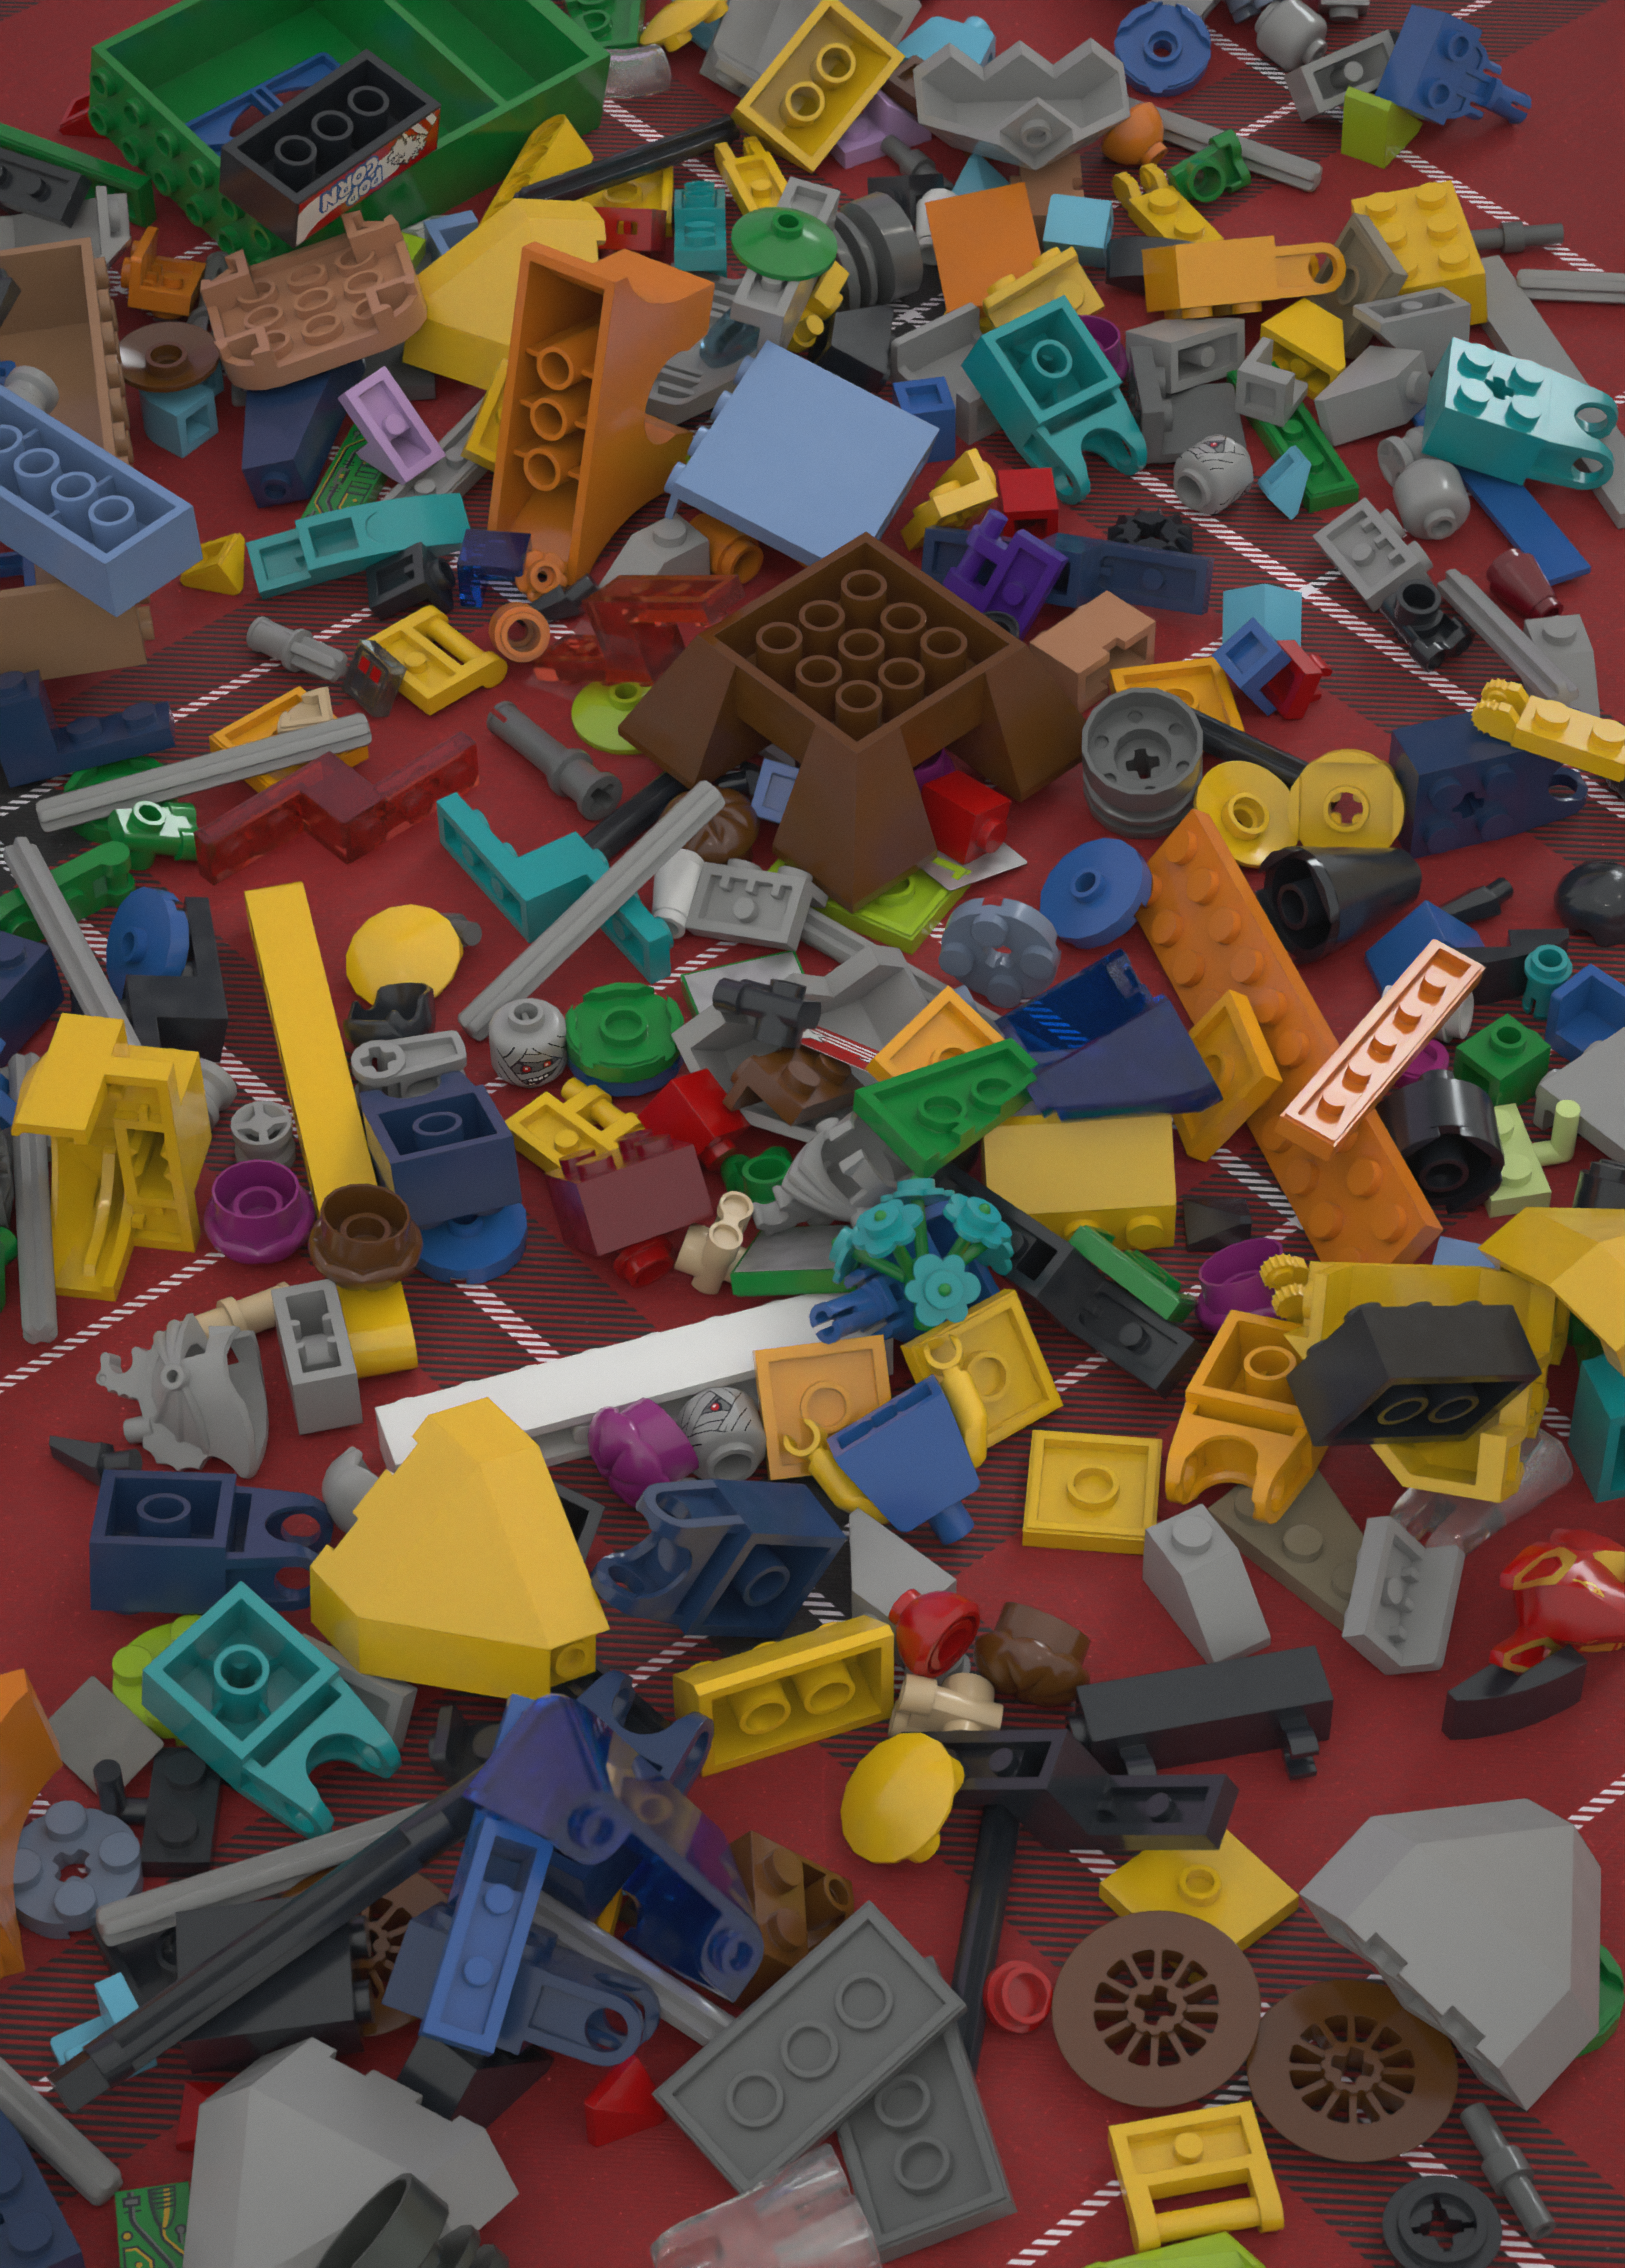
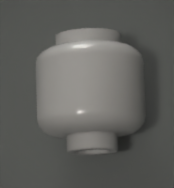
M1301 0L1273 1L1261 13L1255 24L1254 29L1258 33L1256 39L1258 49L1285 71H1293L1320 59L1327 51L1328 44L1324 41L1328 30L1326 21Z
M1432 458L1414 461L1404 469L1393 487L1394 501L1403 526L1414 537L1425 540L1446 538L1459 529L1468 518L1471 507L1459 471L1449 462Z

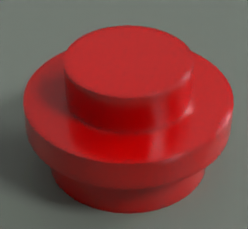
M661 1234L618 1249L619 1256L613 1263V1269L620 1279L628 1280L633 1288L648 1286L661 1279L673 1267L675 1261L670 1254L672 1243L665 1234Z
M1016 1960L1000 1964L990 1972L984 1983L983 2004L985 2011L993 2024L1005 2032L1021 2034L1035 2030L1045 2021L1052 2007L1053 1990L1049 1979L1042 1971L1028 1962Z

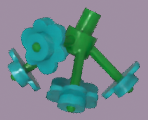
M914 1175L908 1180L897 1182V1191L893 1192V1194L880 1196L881 1204L862 1213L853 1229L847 1226L843 1227L838 1236L831 1241L832 1248L828 1259L835 1263V1274L832 1282L838 1285L845 1276L850 1274L857 1261L904 1283V1298L913 1303V1327L917 1330L929 1331L943 1323L945 1319L953 1323L963 1321L968 1314L966 1304L972 1303L978 1298L981 1291L980 1281L974 1274L964 1272L967 1264L976 1258L981 1265L985 1267L990 1265L997 1273L1006 1275L1012 1270L1010 1258L1014 1252L1010 1238L1012 1231L1007 1224L1001 1221L1000 1212L991 1203L978 1197L968 1198L962 1194H955L953 1190L935 1188L934 1179L920 1178L918 1175ZM949 1200L942 1213L949 1221L954 1223V1230L959 1237L947 1256L942 1260L934 1254H929L925 1205ZM914 1240L916 1258L912 1259L905 1245ZM893 1253L900 1266L883 1257Z

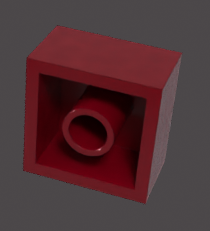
M652 1129L635 1131L617 1138L618 1148L599 1155H596L594 1148L579 1150L559 1158L561 1168L543 1173L564 1244L596 1256L604 1255L715 1216L694 1144L673 1139L669 1133L654 1135Z

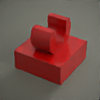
M1277 640L1276 642L1292 660L1260 690L1277 708L1284 719H1303L1309 704L1321 699L1322 693L1317 688L1321 677L1331 676L1333 670L1319 655L1308 656L1295 640Z

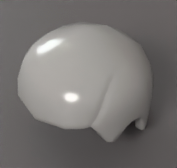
M353 1446L331 1463L326 1470L322 1482V1497L328 1513L336 1527L346 1534L358 1520L352 1513L353 1510L378 1480V1477L369 1470L362 1459L363 1453Z

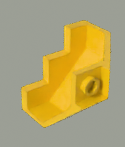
M521 198L511 200L417 275L427 305V319L420 329L404 342L402 362L487 390L497 365L502 358L508 360L522 247L535 241L587 262L594 263L598 261V245H603L606 242L604 220L589 202Z
M1525 1207L1477 1249L1494 1265L1495 1269L1508 1270L1555 1295L1600 1339L1607 1361L1625 1378V1209Z
M1310 1261L1308 1283L1303 1297V1326L1283 1334L1303 1360L1307 1357L1306 1352L1312 1345L1327 1339L1344 1323L1343 1318L1350 1310L1365 1303L1378 1302L1382 1307H1400L1428 1301L1433 1306H1457L1464 1302L1477 1300L1481 1301L1483 1305H1513L1542 1372L1535 1381L1466 1441L1371 1444L1370 1446L1403 1487L1501 1503L1516 1494L1525 1472L1523 1462H1519L1521 1443L1525 1437L1536 1438L1549 1399L1548 1388H1546L1549 1364L1560 1365L1567 1343L1570 1310L1552 1293L1508 1270L1482 1266Z
M485 1397L428 1415L411 1436L418 1444L395 1473L386 1469L356 1506L352 1513L358 1520L338 1546L334 1549L326 1545L310 1565L311 1622L360 1674L506 1699L514 1693L550 1705V1687L595 1672L596 1634L610 1630L596 1591L591 1584V1578L539 1445L490 1398Z

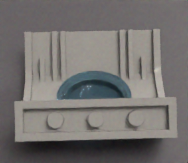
M790 176L776 207L792 208L813 215L825 223L833 232L841 191ZM748 268L743 278L728 279L704 271H685L715 283L708 334L690 350L675 354L663 366L651 388L645 413L658 417L668 423L678 425L715 407L724 390L733 393L737 387L733 384L735 375L747 355L756 358L766 340L787 349L818 277L804 281H781L762 276Z

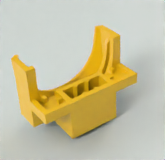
M62 1013L48 1051L24 1076L11 1127V1136H19L22 1133L51 1135L52 1188L50 1209L56 1295L116 1302L134 1246L195 1252L201 1232L194 1191L212 1139L199 1052L128 1045L124 1019Z

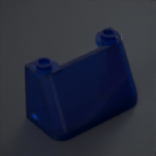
M1121 948L994 1021L1004 1039L1012 1038L1038 1063V1065L1030 1069L1035 1081L1025 1087L1044 1119L1055 1114L1061 1123L1200 1113L1223 1100L1216 1082L1171 1001L1164 993L1155 998L1152 997L1147 986L1141 984L1131 966L1132 963Z
M547 1694L537 1698L525 1710L462 1796L485 1817L498 1821L506 1820L551 1842L564 1855L581 1864H597L607 1860L624 1843L642 1861L621 1888L635 1901L638 1913L636 1929L630 1926L622 1938L644 1958L734 2003L756 1973L762 1961L764 1943L727 1837L714 1822L586 1705L563 1694Z

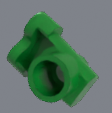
M1232 129L1209 138L1208 147L1166 170L1169 185H1173L1188 202L1195 199L1202 202H1210L1217 199L1224 189L1231 194L1251 184L1250 172L1242 158L1240 141Z
M139 801L133 808L114 809L109 815L107 823L112 841L122 842L128 846L132 870H146L150 868L157 854L174 856V860L202 861L206 856L207 836L204 830L197 827L196 810L192 803L164 802L160 807L150 801Z
M774 1146L754 1158H749L742 1154L729 1156L720 1166V1175L728 1192H741L748 1196L752 1203L768 1204L776 1201L772 1188L776 1185H782L784 1177L794 1160L786 1148Z

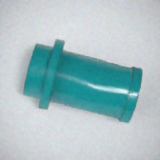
M1550 944L1537 947L1527 956L1524 963V972L1528 980L1522 997V1007L1528 1014L1532 1010L1535 999L1536 1005L1533 1018L1543 1020L1548 1017L1551 994L1572 976V963L1567 953L1562 948Z

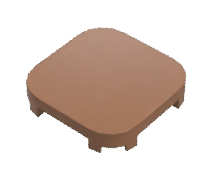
M360 210L342 214L341 217L346 233L249 266L244 251L241 249L224 257L228 269L213 281L210 279L201 280L200 292L207 307L213 334L216 339L214 345L225 373L234 386L245 390H267L284 386L385 351L406 341L420 329L427 319V305L400 226L391 214L383 221H364Z

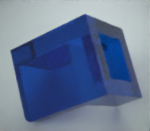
M466 529L457 562L460 606L482 608L489 579L515 581V577L523 576L527 553L532 551L531 533Z

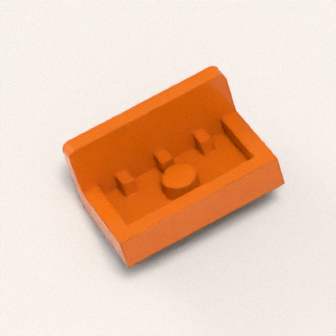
M148 226L141 240L133 241L130 257H125L123 261L121 288L129 289L127 307L151 310L154 316L163 319H178L182 315L189 316L200 295L201 280H203L206 263L156 256L158 228Z

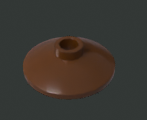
M160 322L138 328L119 342L122 363L118 362V364L122 366L124 382L133 388L155 393L175 392L193 387L213 374L219 364L220 357L214 345L216 339L205 329L183 322Z

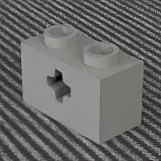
M329 1279L272 1289L271 1295L277 1337L299 1435L363 1423L357 1371L336 1284Z

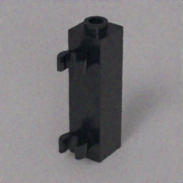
M1313 1645L1077 1686L1075 1715L1065 1717V1729H1068L1109 1775H1157L1156 1770L1281 1749L1289 1780L1317 1776V1769L1312 1756L1319 1755L1318 1742L1326 1741L1330 1738L1334 1698L1316 1646Z

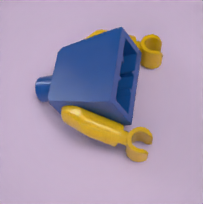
M949 1334V1338L953 1348L956 1350V1354L947 1363H939L932 1358L928 1343L924 1347V1356L928 1368L937 1376L944 1378L940 1384L934 1374L829 1438L826 1430L819 1423L810 1419H803L805 1424L814 1433L813 1443L805 1450H800L795 1440L785 1434L783 1444L789 1453L811 1462L808 1467L809 1472L838 1509L851 1514L854 1510L860 1508L881 1525L891 1522L900 1533L909 1532L927 1521L943 1545L958 1541L974 1527V1521L961 1500L981 1486L975 1470L987 1458L988 1413L969 1371H962L961 1369L965 1359L962 1343L958 1337Z

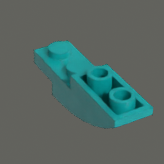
M711 181L687 182L684 184L685 189L675 190V268L683 271H704L727 278L725 188H715V183Z
M460 493L403 497L329 511L295 520V529L246 543L258 591L262 599L364 571L367 567L401 552L420 541L436 557L475 546Z

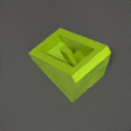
M1348 86L1344 95L1341 153L1385 169L1417 135L1422 122L1389 100Z

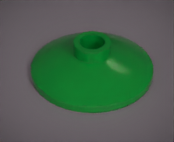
M765 207L748 212L735 223L731 234V247L738 260L755 273L775 280L804 281L816 278L833 266L837 256V240L831 229L813 215L792 208Z

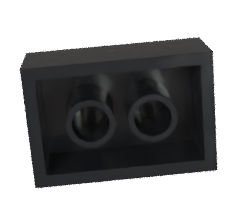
M1474 1300L1457 1306H1433L1431 1302L1422 1301L1409 1306L1382 1307L1378 1302H1370L1350 1310L1343 1318L1344 1323L1327 1339L1312 1345L1306 1352L1307 1357L1286 1376V1379L1314 1447L1466 1441L1535 1381L1542 1372L1513 1305H1483L1481 1301Z

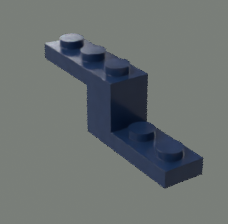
M937 525L926 527L921 570L943 585L942 582L949 569L957 567L969 545L965 540L970 531ZM1055 533L1041 540L1069 558L1044 603L1077 608L1092 601L1105 591H1109L1129 604L1203 615L1208 612L1214 565L1213 557L1064 533ZM1000 536L1003 542L1009 545L1012 538ZM988 558L976 577L984 587H986L997 567V564Z
M39 670L27 673L10 671L0 675V760L10 788L176 747L175 720L169 701L157 704L141 702L129 706L121 713L100 718L84 716L73 720L68 726L58 728Z

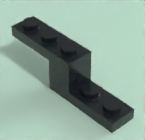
M0 148V216L25 213L72 228L92 182L80 173Z
M185 897L182 911H185L189 924V950L182 976L126 975L122 999H118L142 1046L199 1052L200 1058L220 1063L229 1017L209 898Z
M951 1162L939 1169L932 1177L935 1180V1188L953 1190L955 1194H962L968 1198L978 1197L988 1201L1000 1212L1001 1221L1011 1229V1246L1014 1252L1010 1258L1012 1270L1006 1275H1001L989 1265L987 1267L1002 1277L1035 1310L1164 1400L1167 1399L1205 1350L1193 1337L1106 1279L1073 1245Z
M1068 1729L901 1732L923 1733L943 1744L948 1754L961 1763L965 1776L962 1786L954 1794L952 1805H1004L1046 1850H1219L1239 1793V1788L1226 1774L1109 1775Z

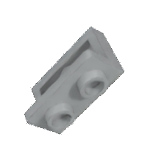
M1391 1516L1367 1518L1362 1546L1357 1554V1569L1350 1602L1344 1614L1342 1638L1384 1675L1439 1670L1444 1663L1465 1553L1457 1545L1425 1548Z

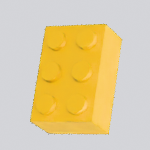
M1452 180L1439 183H1425L1418 187L1388 193L1378 192L1367 197L1351 200L1352 214L1358 213L1369 216L1408 274L1397 296L1444 287L1471 304L1470 325L1487 322L1486 273Z

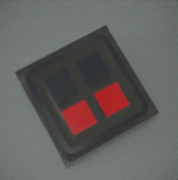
M359 640L341 689L373 717H388L407 668L375 640Z

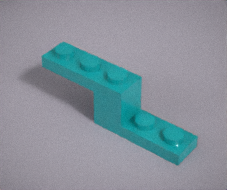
M457 792L436 801L440 843L528 943L534 942L610 869L604 854L597 848L592 849L576 831L518 857L516 851L508 842L501 843L493 834L483 813L478 809L472 810ZM636 892L600 928L646 980L653 984L671 975L670 949L674 946V940L670 928L664 919L660 916L654 917L641 903L640 897Z

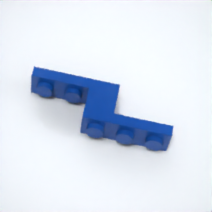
M514 1693L508 1698L447 1901V1905L456 1908L418 2032L419 2036L487 2057L494 2053L556 1839L546 1836L580 1720V1714Z

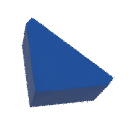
M1425 900L1365 952L1364 962L1382 998L1385 987L1387 985L1393 986L1433 939L1451 948L1485 947L1478 932Z

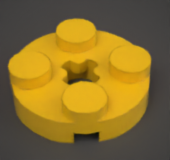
M1357 749L1333 750L1310 762L1292 785L1287 805L1288 821L1291 831L1297 840L1301 841L1303 846L1389 848L1404 824L1406 815L1405 794L1394 769L1386 761L1378 759L1371 753ZM1343 792L1352 793L1354 801L1362 803L1363 813H1356L1353 816L1352 823L1349 824L1342 823L1340 813L1331 812V802L1340 801Z

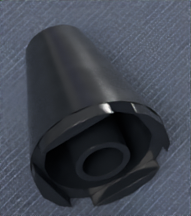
M1288 846L1271 852L1261 863L1258 874L1266 872L1264 889L1256 891V898L1286 951L1288 950L1297 957L1292 962L1301 965L1326 958L1412 904L1419 895L1422 874L1417 862L1407 851L1401 848Z

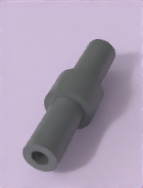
M888 135L883 139L881 151L900 166L902 175L939 174L935 169L934 161L918 149L911 150L894 135ZM943 176L944 189L952 191L954 184Z
M1522 221L1502 222L1499 224V228L1470 230L1477 250L1500 249L1501 253L1523 252L1525 246L1561 244L1564 241L1562 223L1524 226Z
M1475 2103L1467 2107L1460 2114L1459 2118L1484 2159L1481 2170L1497 2196H1506L1531 2240H1539L1548 2236L1556 2228V2223L1531 2182L1534 2177V2171L1518 2146L1508 2144L1484 2103Z

